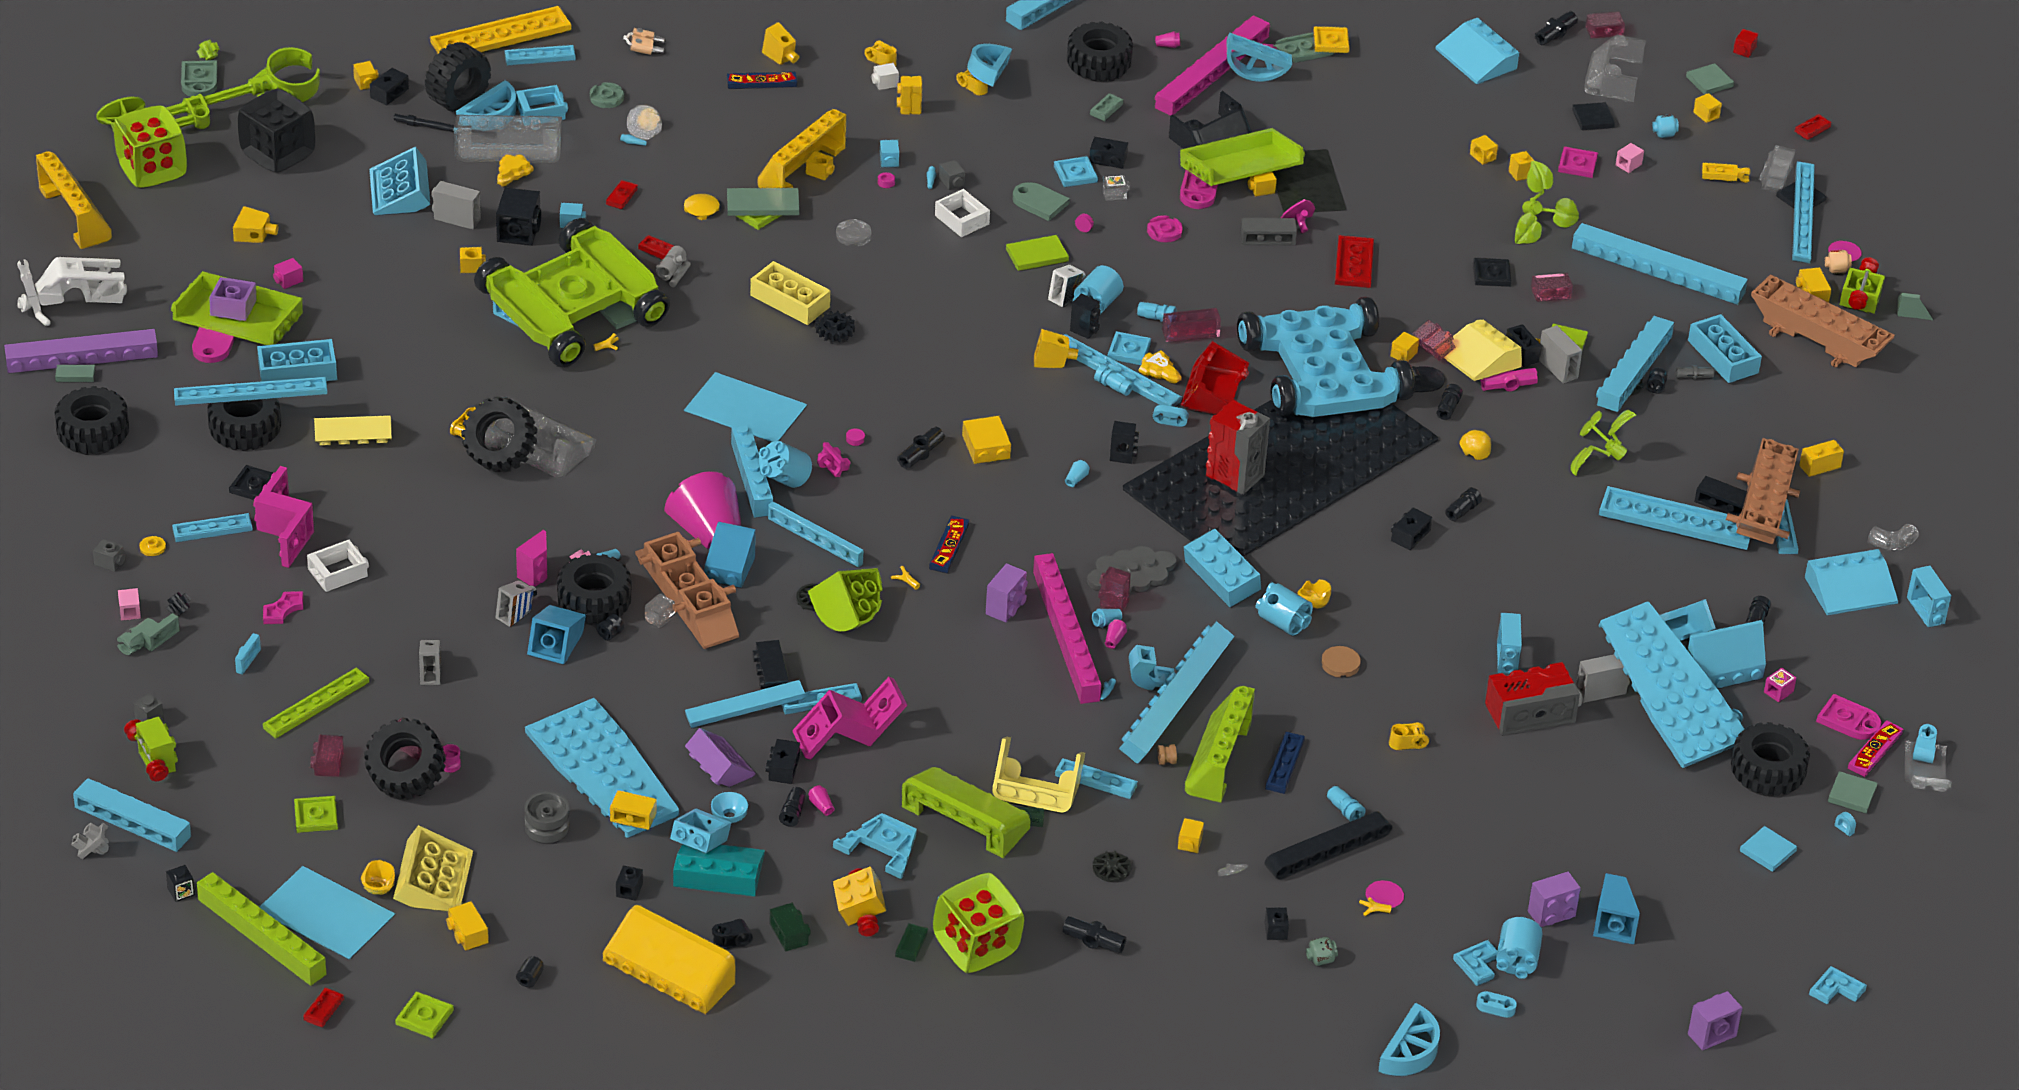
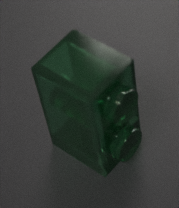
M793 902L770 909L769 924L785 952L808 945L809 936L811 935L810 927L807 923H804L801 911L796 909Z

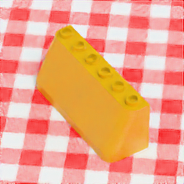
M836 109L826 112L776 152L759 175L758 187L793 188V185L786 182L785 178L803 165L814 151L819 152L823 150L836 156L846 147V114Z
M49 151L36 155L39 189L46 199L62 195L77 218L78 232L73 233V236L80 249L109 241L112 238L111 228L56 154Z
M634 905L628 911L603 951V961L622 970L624 973L639 979L643 983L649 984L660 992H664L677 1001H681L704 1014H707L735 984V959L730 952L639 905Z

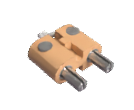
M634 28L633 33H628L627 36L624 35V40L631 45L630 51L651 55V52L661 54L664 52V48L653 46V41L664 43L665 38L654 36L652 31ZM630 35H632L631 43L628 39Z

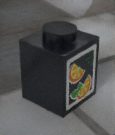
M186 865L166 871L167 889L175 902L195 895L194 880Z

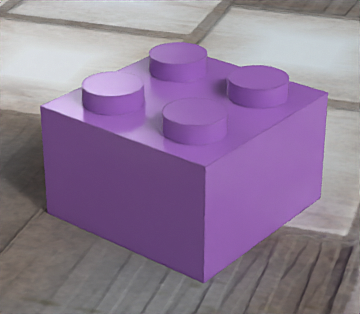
M220 277L210 295V315L246 321L256 302V283Z
M1007 563L987 585L986 615L1007 622L1011 616L1013 617L1016 614L1017 609L1020 605H1024L1027 598L1025 594L1028 584L1026 571Z
M1569 872L1533 882L1528 907L1529 914L1540 927L1576 917L1580 894L1579 885Z
M1728 991L1717 994L1703 1002L1693 1005L1688 1035L1702 1051L1736 1037L1742 1006Z

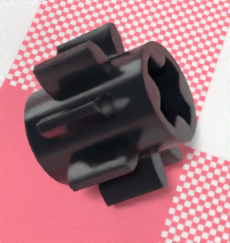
M178 591L167 600L170 605L166 608L171 614L176 612L180 616L190 608L188 602L191 599L187 593L181 595Z

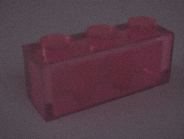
M1217 308L1164 313L1162 332L1166 342L1217 337L1220 335L1221 318Z

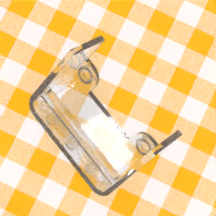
M1616 35L1595 49L1591 54L1584 91L1592 95L1634 101L1637 77L1621 75V69L1614 64L1609 65L1610 59L1642 64L1646 40Z

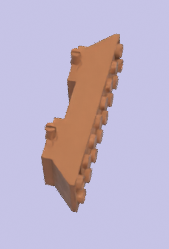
M1773 275L1768 276L1751 293L1764 315L1763 322L1773 327L1769 331L1770 336L1774 337L1778 332H1784L1794 337L1799 333L1826 346L1825 352L1835 358L1831 361V365L1837 367L1841 362L1857 367L1863 360L1876 356L1895 337L1894 334Z
M1762 439L1752 473L1747 475L1738 472L1737 475L1738 480L1745 481L1748 485L1741 514L1736 516L1728 513L1726 517L1727 521L1736 523L1737 534L1773 544L1777 536L1788 540L1790 532L1779 529L1787 495L1798 498L1800 490L1789 488L1799 449L1791 445L1778 443L1772 439Z
M679 532L645 542L644 549L635 551L640 565H644L672 604L674 612L680 615L703 649L739 638L738 629L731 611V602L726 597V595L735 593L736 588L734 585L725 588L717 585L714 579L707 577L696 562V555L691 548L701 545L699 537L688 541Z

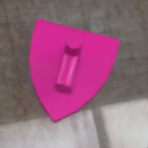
M1304 199L1290 207L1281 218H1295L1301 233H1305L1308 231L1305 219L1313 216L1315 211L1314 204Z

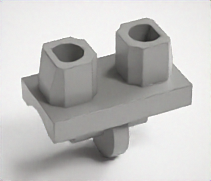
M89 823L85 827L83 835L77 833L73 836L71 845L79 850L78 857L83 859L91 852L105 854L108 851L109 840L104 835L105 830L108 829L106 824L102 823L97 827Z

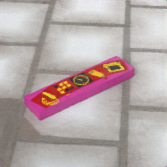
M1886 720L1849 762L1847 769L1866 777L1903 734L1904 729Z

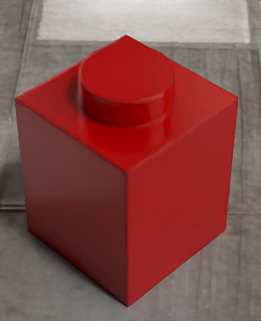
M1742 29L1735 39L1733 53L1749 58L1756 49L1759 34Z

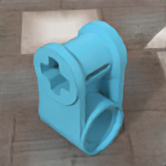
M1924 724L1920 727L1912 760L1933 763L1937 730L1933 725Z

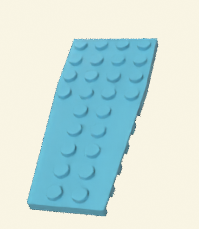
M1650 602L1642 603L1600 621L1599 628L1602 627L1606 633L1605 638L1608 644H1612L1615 650L1614 655L1617 659H1620L1624 666L1623 671L1625 675H1629L1632 680V687L1635 692L1639 693L1641 697L1640 702L1651 722L1682 768L1734 747L1736 737L1745 729L1719 690Z
M595 698L525 726V733L552 765L570 783L574 782L577 785V790L581 794L585 793L589 797V801L593 805L596 804L605 817H610V806L618 790L657 799V814L650 828L679 816V808L625 732ZM613 822L616 828L620 827L625 832L626 838L647 830Z

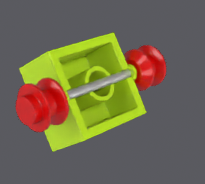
M1871 257L1864 258L1859 269H1849L1842 290L1841 306L1875 314L1885 279L1884 275L1876 274L1879 268V263L1876 259Z
M159 716L145 721L134 719L125 725L124 732L127 734L130 741H138L139 754L146 765V772L152 781H161L167 777L168 773L176 771L175 763L178 762L174 751L176 742L173 736L170 737L167 724H163Z

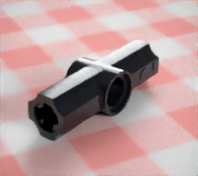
M1573 11L1566 12L1557 19L1550 18L1545 27L1535 33L1537 43L1544 45L1556 37L1562 38L1569 28L1577 24L1578 18Z
M935 426L924 435L914 437L913 444L898 455L897 461L901 467L907 469L919 460L927 459L929 452L945 439V434L941 428Z
M1069 916L1066 918L1062 933L1081 939L1089 948L1094 949L1100 946L1117 953H1122L1127 940L1126 936L1107 930L1106 926L1099 921H1093L1090 924Z

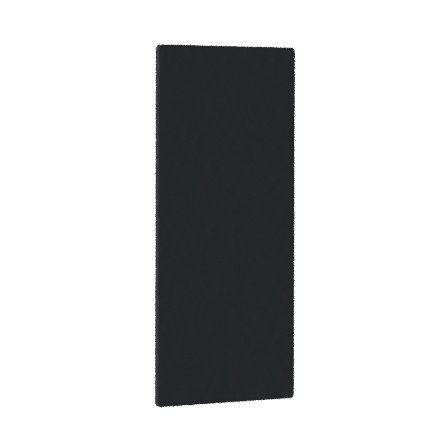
M1269 400L1254 409L1270 418L1265 474L1244 495L1206 476V462L1209 459L1207 449L1210 445L1208 436L1123 484L1122 489L1191 542L1216 529L1244 557L1438 441V436L1392 403L1384 408L1311 417L1295 415L1294 411L1291 415H1278L1273 408L1272 401Z

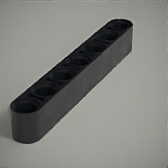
M1376 811L1272 853L1266 858L1264 864L1276 879L1281 880L1384 838L1392 831V825L1379 811Z

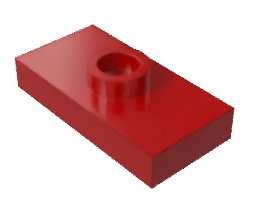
M1818 114L1796 126L1795 132L1808 140L1830 128L1831 122Z
M621 180L606 199V205L623 209L638 190V185Z
M648 235L638 244V249L664 259L674 245Z
M325 987L303 1015L304 1021L323 1027L343 1002L344 994Z

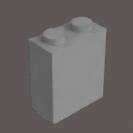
M440 181L433 188L431 196L433 197L432 211L434 212V219L474 230L481 220L480 191Z
M1557 325L1542 330L1539 360L1563 384L1577 379L1582 349Z
M1614 654L1580 661L1576 687L1582 694L1583 703L1627 693V687L1630 683L1629 675H1625L1622 662Z

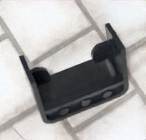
M1221 91L1218 111L1221 117L1204 125L1195 119L1184 123L1175 115H1170L1169 138L1181 148L1186 149L1252 133L1242 105L1227 93Z

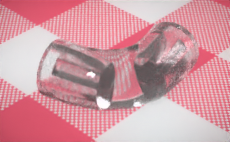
M1905 524L1899 531L1895 532L1886 531L1875 526L1871 530L1867 542L1885 550H1900L1914 543L1919 536V532L1911 524Z

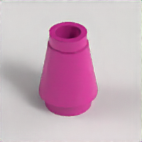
M1175 31L1155 37L1156 46L1170 48L1180 46V33H1175Z
M1116 619L1109 623L1105 641L1106 647L1114 649L1127 633V625L1123 621Z
M821 785L813 787L808 793L809 800L825 816L832 814L835 809L826 788H823Z

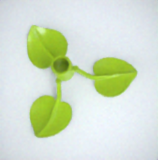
M1531 161L1527 175V185L1531 191L1538 194L1530 198V201L1524 202L1522 206L1525 214L1521 216L1516 227V244L1534 243L1540 238L1542 227L1536 221L1537 217L1535 215H1538L1541 211L1555 213L1553 222L1563 228L1574 225L1579 219L1577 207L1569 198L1558 200L1555 209L1542 208L1541 203L1536 201L1537 198L1544 194V189L1552 187L1553 174L1543 163Z
M1629 410L1623 411L1611 425L1612 428L1609 430L1608 435H1612L1614 440H1609L1595 427L1602 418V412L1597 411L1594 413L1591 419L1582 427L1580 435L1583 437L1591 429L1595 430L1607 442L1605 445L1606 451L1592 445L1588 448L1585 447L1573 459L1571 463L1572 473L1577 476L1579 468L1593 450L1606 454L1608 457L1612 455L1617 461L1626 454L1627 449L1618 440L1615 432L1624 423L1637 415Z

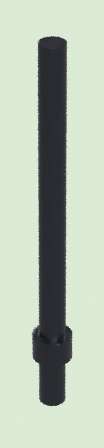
M394 115V121L405 122L411 126L420 125L496 140L497 133L421 119L414 115Z

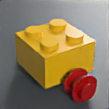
M870 866L865 869L857 868L852 870L847 876L833 881L838 910L847 925L857 923L859 933L862 936L870 937L879 931L878 920L875 915L885 912L886 907L880 880Z

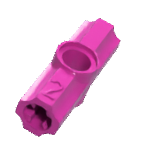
M1531 368L1506 371L1480 379L1483 391L1504 388L1506 391L1511 392L1519 386L1536 384L1538 377L1536 369Z

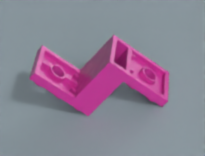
M280 466L272 474L270 481L263 486L259 496H256L253 506L256 513L254 520L256 521L257 530L279 536L278 542L281 548L279 556L281 557L282 566L289 568L314 533L313 505L310 502L289 497L287 468Z
M888 677L864 704L829 690L792 731L797 742H801L800 748L804 757L811 760L835 733L871 746L908 705L895 679Z

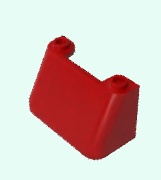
M1212 341L1193 365L1181 406L1188 410L1216 415L1224 405L1235 400L1234 397L1239 382L1241 380L1244 381L1249 374L1247 370L1249 362Z

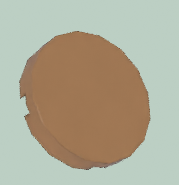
M1335 646L1325 650L1322 654L1321 663L1323 670L1334 677H1341V675L1350 677L1360 669V657L1351 648Z

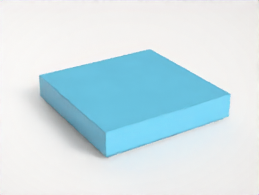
M1088 156L1054 161V168L1064 187L1098 182L1097 174Z
M1116 331L1107 357L1116 361L1142 365V359L1149 351L1152 338Z
M1766 826L1740 847V852L1772 872L1797 850L1796 845Z

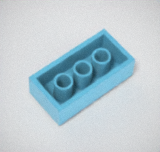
M1721 314L1690 325L1688 341L1728 383L1759 373L1762 356Z
M332 339L257 346L261 382L326 377V381L337 380Z
M1216 529L1184 546L1185 562L1229 607L1261 590L1260 574Z

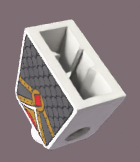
M1072 265L1053 270L1048 300L1061 307L1065 306L1074 298L1075 289L1086 278L1085 273Z

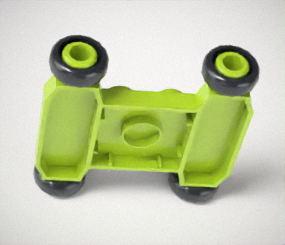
M586 218L572 220L561 231L559 246L566 252L565 254L525 273L512 267L505 259L493 257L485 261L478 268L474 277L475 286L483 294H490L491 299L534 342L547 346L550 361L557 367L563 368L574 364L585 351V338L578 331H575L572 325L577 321L616 302L623 301L632 306L634 319L641 326L650 327L659 323L666 316L670 308V299L663 291L658 290L654 274L610 232L597 228Z

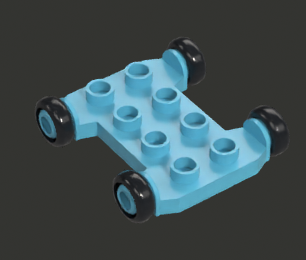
M1371 297L1359 298L1355 304H1351L1350 309L1319 306L1315 310L1300 312L1285 310L1281 314L1268 315L1264 318L1250 311L1242 312L1238 316L1237 336L1243 350L1251 352L1256 351L1260 347L1261 351H1278L1293 378L1290 379L1286 375H1279L1271 382V401L1278 415L1287 416L1291 415L1294 411L1295 415L1317 417L1378 409L1396 402L1397 399L1408 400L1414 394L1415 376L1408 361H1394L1391 367L1386 368L1385 373L1372 372L1354 342L1355 339L1361 338V335L1365 337L1374 336L1378 331V307Z

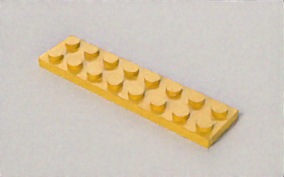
M555 6L431 36L430 42L438 54L442 48L457 42L467 43L479 52H484L571 30V23L560 7Z

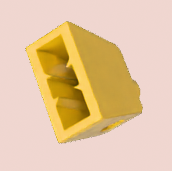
M779 22L766 29L762 48L764 55L781 65L787 61L795 63L799 59V55L795 52L796 40Z
M244 206L233 226V237L236 242L262 243L267 234L277 235L278 225L270 223V215L268 213Z
M1041 329L1034 353V367L1063 368L1067 358L1077 360L1078 349L1069 348V338L1067 336Z

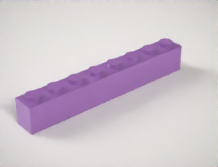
M155 329L4 345L8 373L57 368V365H89L158 357Z

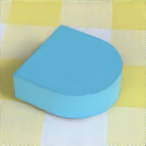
M1842 812L1836 817L1834 826L1848 836H1851L1855 832L1856 822L1850 813Z

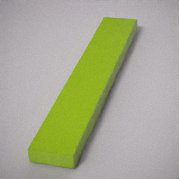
M356 667L263 723V729L276 739L368 684L369 677Z

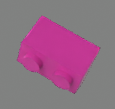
M542 530L516 549L517 578L530 586L536 587L547 579V541L545 530Z

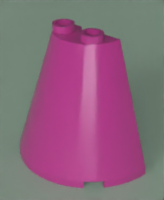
M702 472L690 476L679 483L680 487L675 492L672 491L667 498L665 512L695 539L699 537L701 544L706 549H709L718 522L741 526L736 487L729 477L723 476L722 473Z

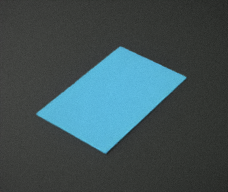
M715 372L684 411L728 427L750 425L753 436L774 442L780 440L807 404Z
M304 866L260 906L263 911L282 925L347 959H350L395 915V913Z

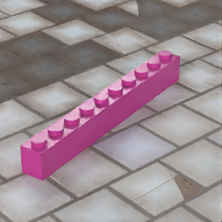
M1252 16L1232 33L1262 43L1269 37L1270 23ZM1228 36L1219 44H1216L1202 58L1198 59L1191 67H1188L1181 75H1178L1175 80L1168 83L1165 88L1157 92L1155 96V109L1168 115H1174L1231 68L1227 60L1226 42ZM1246 54L1238 56L1236 58L1240 61L1242 58L1246 56Z
M1053 553L1034 556L1033 574L1080 704L1099 702L1101 683Z

